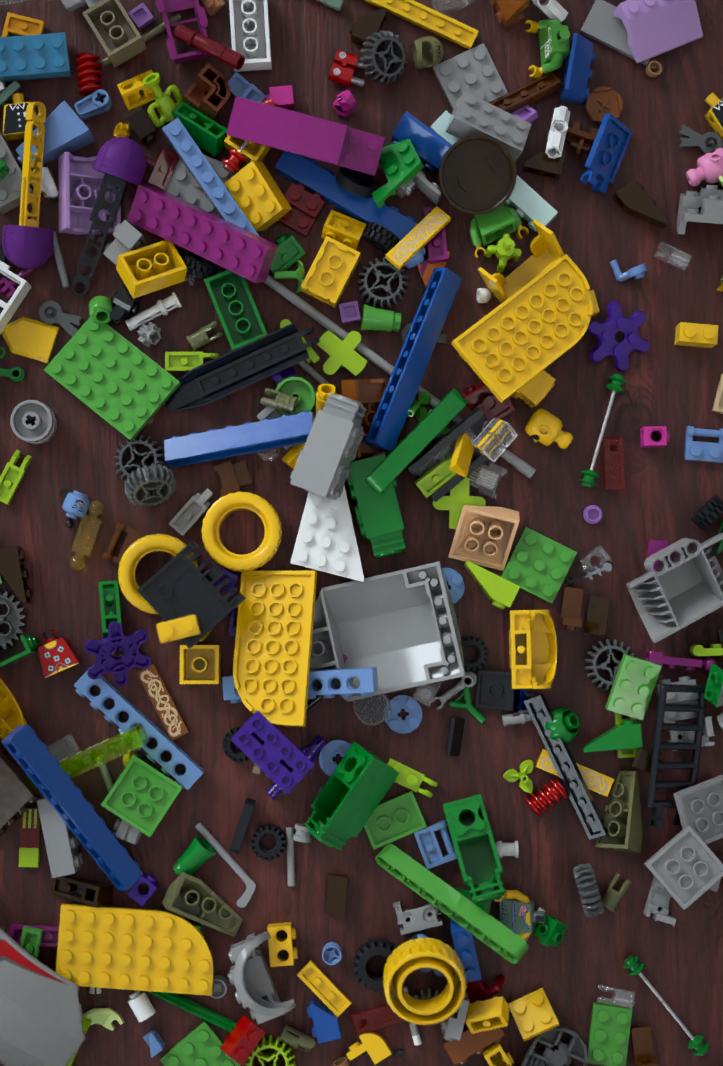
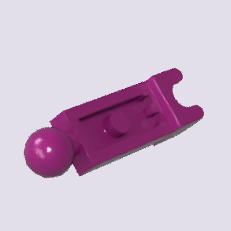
M646 651L645 660L660 664L661 666L665 664V668L676 669L677 665L684 666V670L696 671V667H701L705 671L710 672L711 664L717 665V661L713 657H706L704 660L669 657L663 656V652Z

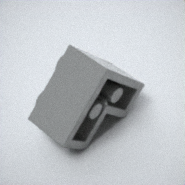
M124 220L115 226L114 233L112 234L115 240L105 246L103 255L117 266L118 255L145 247L147 242L138 230Z

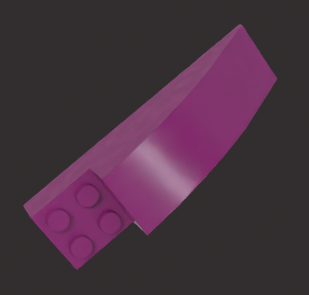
M235 97L226 135L372 176H375L385 137L350 128L347 125L240 97Z

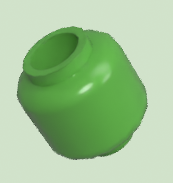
M101 295L92 298L88 307L90 318L97 324L110 322L112 320L110 314L114 308L112 301L108 297Z

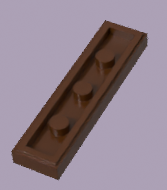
M552 71L490 102V104L511 114L562 88V82Z

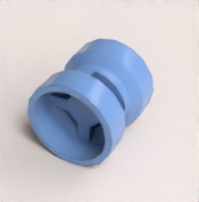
M328 942L322 951L324 962L328 965L339 963L342 956L340 945L336 942Z

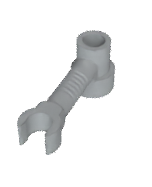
M466 671V676L461 677L459 683L441 696H435L432 702L436 699L441 701V705L437 709H441L447 700L465 687L474 686L477 682L476 673ZM465 678H470L472 682H467Z

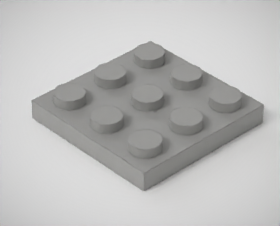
M484 43L433 66V71L452 110L463 91L488 103L508 94Z
M204 155L223 184L234 176L235 172L231 174L226 171L221 161ZM179 158L165 192L211 214L217 215V211Z
M723 775L673 793L682 829L689 825L705 844L723 838Z
M689 825L644 863L683 910L689 907L723 877V864Z

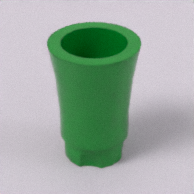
M196 835L192 843L173 866V870L178 876L182 872L193 875L206 861L216 855V852L205 839Z

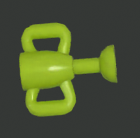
M157 72L147 75L142 83L144 86L152 88L156 95L155 102L148 107L147 113L153 125L161 127L165 122L176 119L172 115V110L184 101L176 85H170L165 92H162L158 85L160 75ZM171 92L173 93L177 103H174V101L170 97ZM155 108H157L161 116L160 120L154 111Z

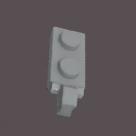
M207 488L202 495L199 493L193 495L169 522V525L184 537L211 505L208 501L214 493Z

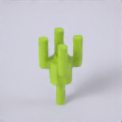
M504 234L497 245H489L486 250V257L491 258L495 254L499 259L497 266L499 273L504 271L507 260L512 257V260L517 262L522 254L520 249L514 248L515 243L509 234Z

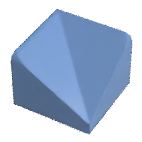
M152 1029L143 1037L150 1047L151 1058L163 1050L165 1042L155 1029Z

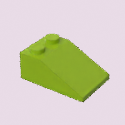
M470 561L464 563V567L489 600L493 601V606L499 609L511 607L520 586Z

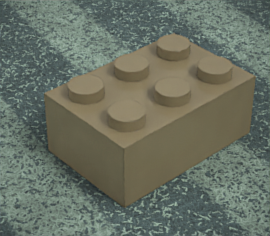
M103 0L82 12L114 68L147 49L140 33L119 0Z

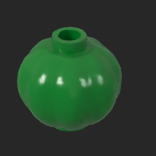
M565 707L551 710L553 723L550 724L547 721L545 729L551 730L550 738L556 741L561 738L565 743L570 742L577 736L579 731L577 715Z

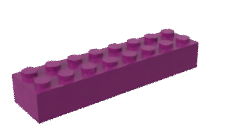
M151 184L138 185L127 221L254 283L266 282L278 249V245Z

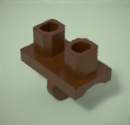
M573 122L571 127H568L564 142L569 143L571 147L577 148L575 153L577 155L580 154L581 150L591 151L598 129L590 128L587 133L581 131L582 125L580 123Z

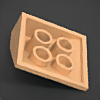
M463 505L448 557L504 571L519 525V511L496 506Z

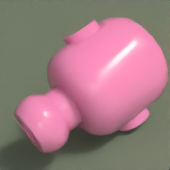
M723 147L699 157L697 160L698 168L690 169L686 172V178L691 186H698L703 180L708 184L719 182L718 177L720 175L723 177Z

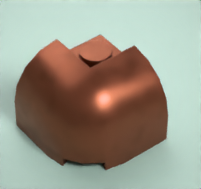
M207 63L197 75L194 84L184 94L182 100L213 120L226 105L231 95L228 79Z

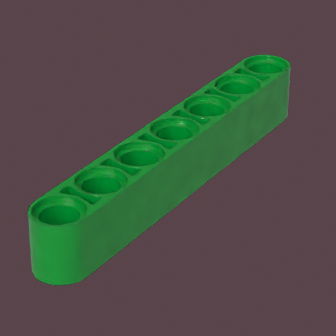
M455 388L450 391L365 480L378 493L382 492L464 408L468 401Z

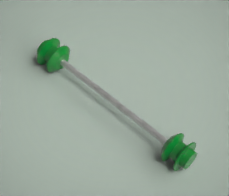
M613 374V376L608 377L611 383L606 384V387L612 391L590 470L581 471L584 476L583 479L578 480L582 482L581 486L587 488L597 486L594 480L600 476L593 470L615 394L623 392L625 389L622 388V384L627 383L624 380V376L619 374Z
M630 955L624 960L625 965L623 968H629V976L639 975L690 1037L688 1049H694L693 1055H705L709 1050V1042L702 1041L703 1035L693 1036L643 975L642 970L645 964L644 962H638L639 956Z

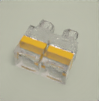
M497 418L486 421L482 425V432L479 435H473L470 439V442L480 455H486L493 462L505 451L504 447L507 448L518 436L509 422Z

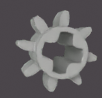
M149 322L148 325L142 324L137 331L139 335L138 340L147 347L150 344L157 345L161 338V329L152 322Z

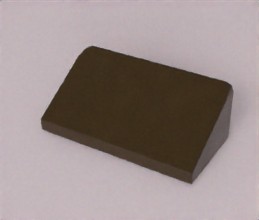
M589 595L584 633L605 636L610 598Z
M328 874L327 914L345 916L348 875Z

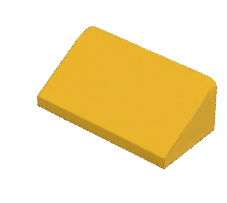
M462 433L457 438L449 470L465 478L468 474L475 444L466 433Z

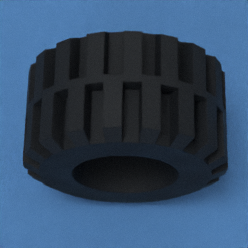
M374 938L373 941L369 939L366 941V944L362 943L360 949L356 951L354 957L355 977L359 980L361 986H365V989L370 990L371 988L373 992H378V990L384 992L383 974L371 973L367 969L366 964L375 955H382L388 959L396 949L392 942H387V939L379 940V938Z

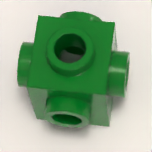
M546 914L545 923H537L533 935L538 937V942L544 946L549 947L553 945L558 947L559 943L563 940L568 926L555 917Z

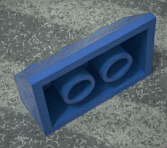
M578 33L573 34L570 42V53L567 55L560 101L582 105L584 99H588L590 88L587 87V82L591 81L593 69H590V63H594L596 51H593L594 44Z
M406 111L392 134V142L395 144L410 138L424 164V168L431 173L437 174L442 157L452 144Z

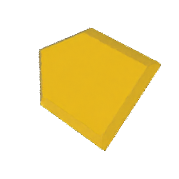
M21 317L6 325L1 334L11 353L48 364L60 328Z

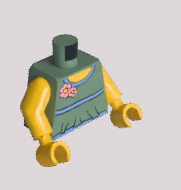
M505 890L503 897L494 900L500 902V922L523 940L528 938L531 932L535 930V923H545L546 921L545 911H535L534 901L530 900L528 896L519 890Z

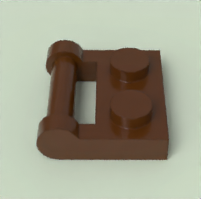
M116 522V529L102 557L119 564L126 549L133 542L147 536V534ZM125 531L128 534L118 557L113 556L122 532Z

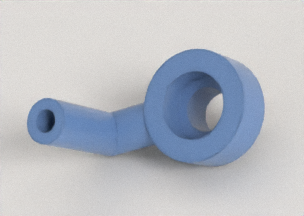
M617 259L609 262L618 282L633 277L635 280L646 276L645 272L648 271L644 263L622 273Z

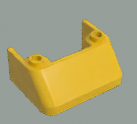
M536 219L533 221V224L539 235L530 244L532 255L505 278L500 273L490 275L483 268H478L488 289L501 303L564 256L554 232Z

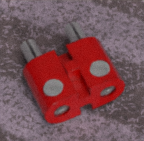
M337 50L328 80L349 87L352 83L363 87L365 80L354 77V73L357 67L361 68L364 62L359 60L360 56Z

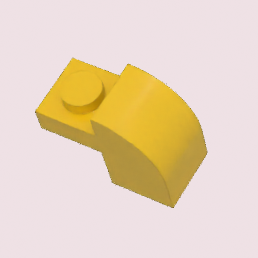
M366 1032L359 1036L362 1044L356 1042L348 1047L350 1051L346 1055L351 1061L367 1051L374 1064H377L390 1056L393 1051L383 1036L375 1032Z

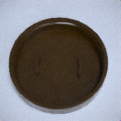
M484 135L468 136L455 142L442 157L438 171L439 186L445 199L457 210L468 214H486L501 207L511 196L517 177L515 161L510 151L500 141Z

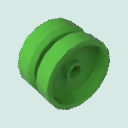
M289 377L278 384L275 389L276 391L292 395L293 397H299L294 414L277 409L280 414L296 415L302 411H312L314 414L317 391L307 380L301 377Z

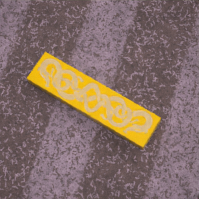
M436 206L385 255V259L400 270L451 221V217Z
M542 749L535 767L559 777L547 750ZM576 763L588 789L608 797L615 779Z

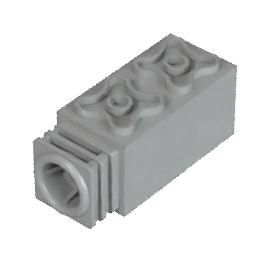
M329 393L323 410L318 409L303 450L298 454L296 466L290 476V484L323 497L337 500V497H340L342 494L344 483L350 473L349 465L351 460L355 459L358 446L364 436V427L361 426L367 408L363 407L362 403L353 399Z

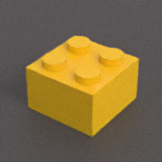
M180 645V684L221 683V645H194L191 649L187 645Z

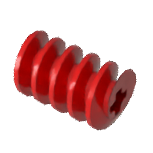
M87 52L76 54L78 58L76 63L78 65L77 72L79 73V94L88 96L96 90L103 89L102 86L97 85V83L102 82V79L96 77L101 75V71L96 70V68L101 67V64L95 62L100 60V56Z
M557 778V783L552 780L549 781L550 787L545 784L543 785L544 792L537 789L538 796L531 793V801L526 797L524 798L534 815L538 814L542 817V809L548 813V805L555 808V800L561 804V796L568 799L567 792Z

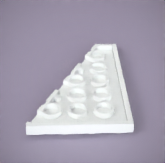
M345 485L343 486L341 496L337 497V500L309 491L290 563L364 582V574Z

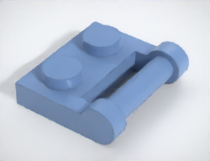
M687 426L684 460L723 463V428L712 430ZM693 436L717 437L718 442L693 441Z
M446 820L414 832L427 869L457 859L447 830ZM440 830L448 852L447 855H442L434 831Z

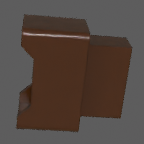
M231 460L212 465L213 470L219 473L223 486L221 490L222 496L241 492L240 487L253 484L245 460L232 464Z

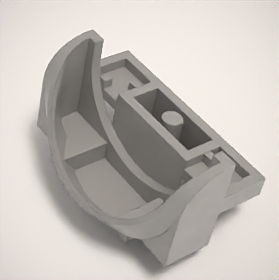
M706 185V188H700L699 193L696 191H686V194H680L677 233L685 235L688 221L723 224V189H718L717 185Z
M268 931L259 935H255V933L247 935L246 940L231 945L230 952H228L232 964L235 963L234 966H231L228 977L231 985L235 984L237 1002L239 1004L242 1003L243 1008L249 1007L252 1019H256L258 1024L281 1016L296 1006L294 999L285 1002L280 1001L261 951L260 944L264 940L270 939Z

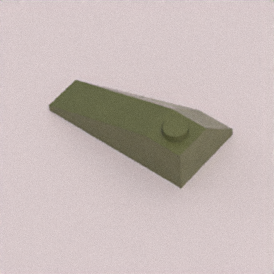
M619 771L611 791L610 803L604 809L606 813L603 821L608 833L605 836L596 838L595 847L641 853L643 832L638 772Z
M184 872L170 884L161 902L167 910L232 937H235L243 920L203 881Z

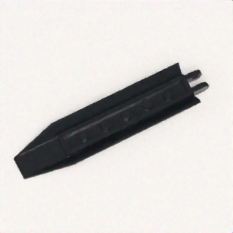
M291 323L188 371L178 380L181 383L180 386L165 402L168 411L175 412L206 406L309 359L306 348L314 346L320 341L319 338H314L304 344L302 337L312 334L315 331L314 327L299 333L295 324Z

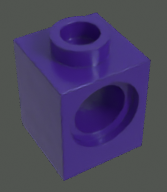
M144 873L127 895L143 906L159 886L158 880L149 873L147 875ZM140 884H147L149 892H142Z

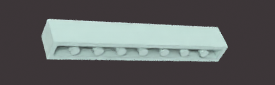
M445 110L430 126V129L453 145L461 139L445 132L451 114ZM517 175L514 190L504 204L510 205L515 209L521 219L524 218L528 222V226L536 232L537 230L533 224L535 219L547 227L558 212Z

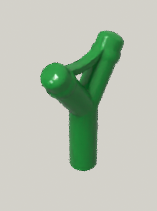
M465 687L457 699L449 701V707L467 710L480 724L486 720L472 705L469 687ZM463 695L465 703L458 701Z

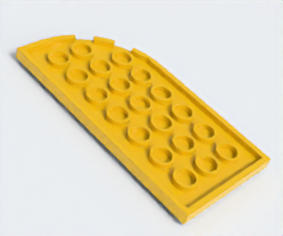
M565 254L458 336L451 344L502 403L571 349L582 338L588 329L593 313V301L589 291L590 286L581 270Z
M316 571L241 572L240 593L246 599L238 606L233 680L235 688L247 709L253 714L259 711L275 725L305 727L317 584Z
M61 904L56 960L57 974L76 985L79 983V986L212 996L214 963L211 950L197 927L183 919V917L158 910Z

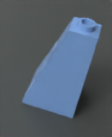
M65 100L46 118L44 123L43 165L57 159L64 152L71 153L95 142L89 128ZM37 128L33 131L34 135L37 134ZM24 142L15 150L19 155L17 159L22 165ZM32 145L31 147L33 155H35L36 153V147L34 145Z

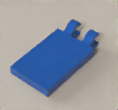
M605 114L585 163V167L588 170L580 178V181L585 185L589 182L595 193L601 191L605 194L608 184H613L633 133L611 114Z

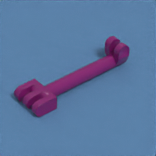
M37 268L23 269L17 275L25 279ZM3 277L0 280V288L3 285L5 286L0 292L5 294L10 291L5 296L7 300H10L16 291L14 287L18 284L12 280L8 281L6 277Z

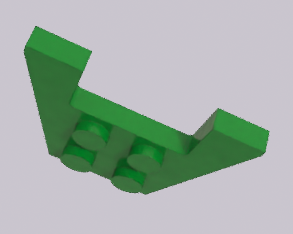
M410 138L382 148L378 164H381L388 183L372 192V196L379 209L385 205L384 201L389 196L397 193L396 189L403 183L407 184L424 168Z

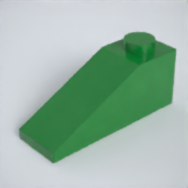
M182 102L172 110V115L175 118H179L187 132L202 149L217 156L226 148L224 140L228 136L226 135L227 128L185 102Z
M118 580L98 582L102 639L107 638L109 635V623L116 621L122 625Z
M623 720V724L614 726L581 747L582 751L596 752L643 748L641 724L635 723V720Z

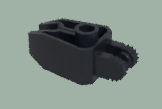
M123 284L111 299L114 307L110 314L112 323L119 326L126 316L132 317L133 314H136L140 308L139 303L143 296L133 299L126 285Z

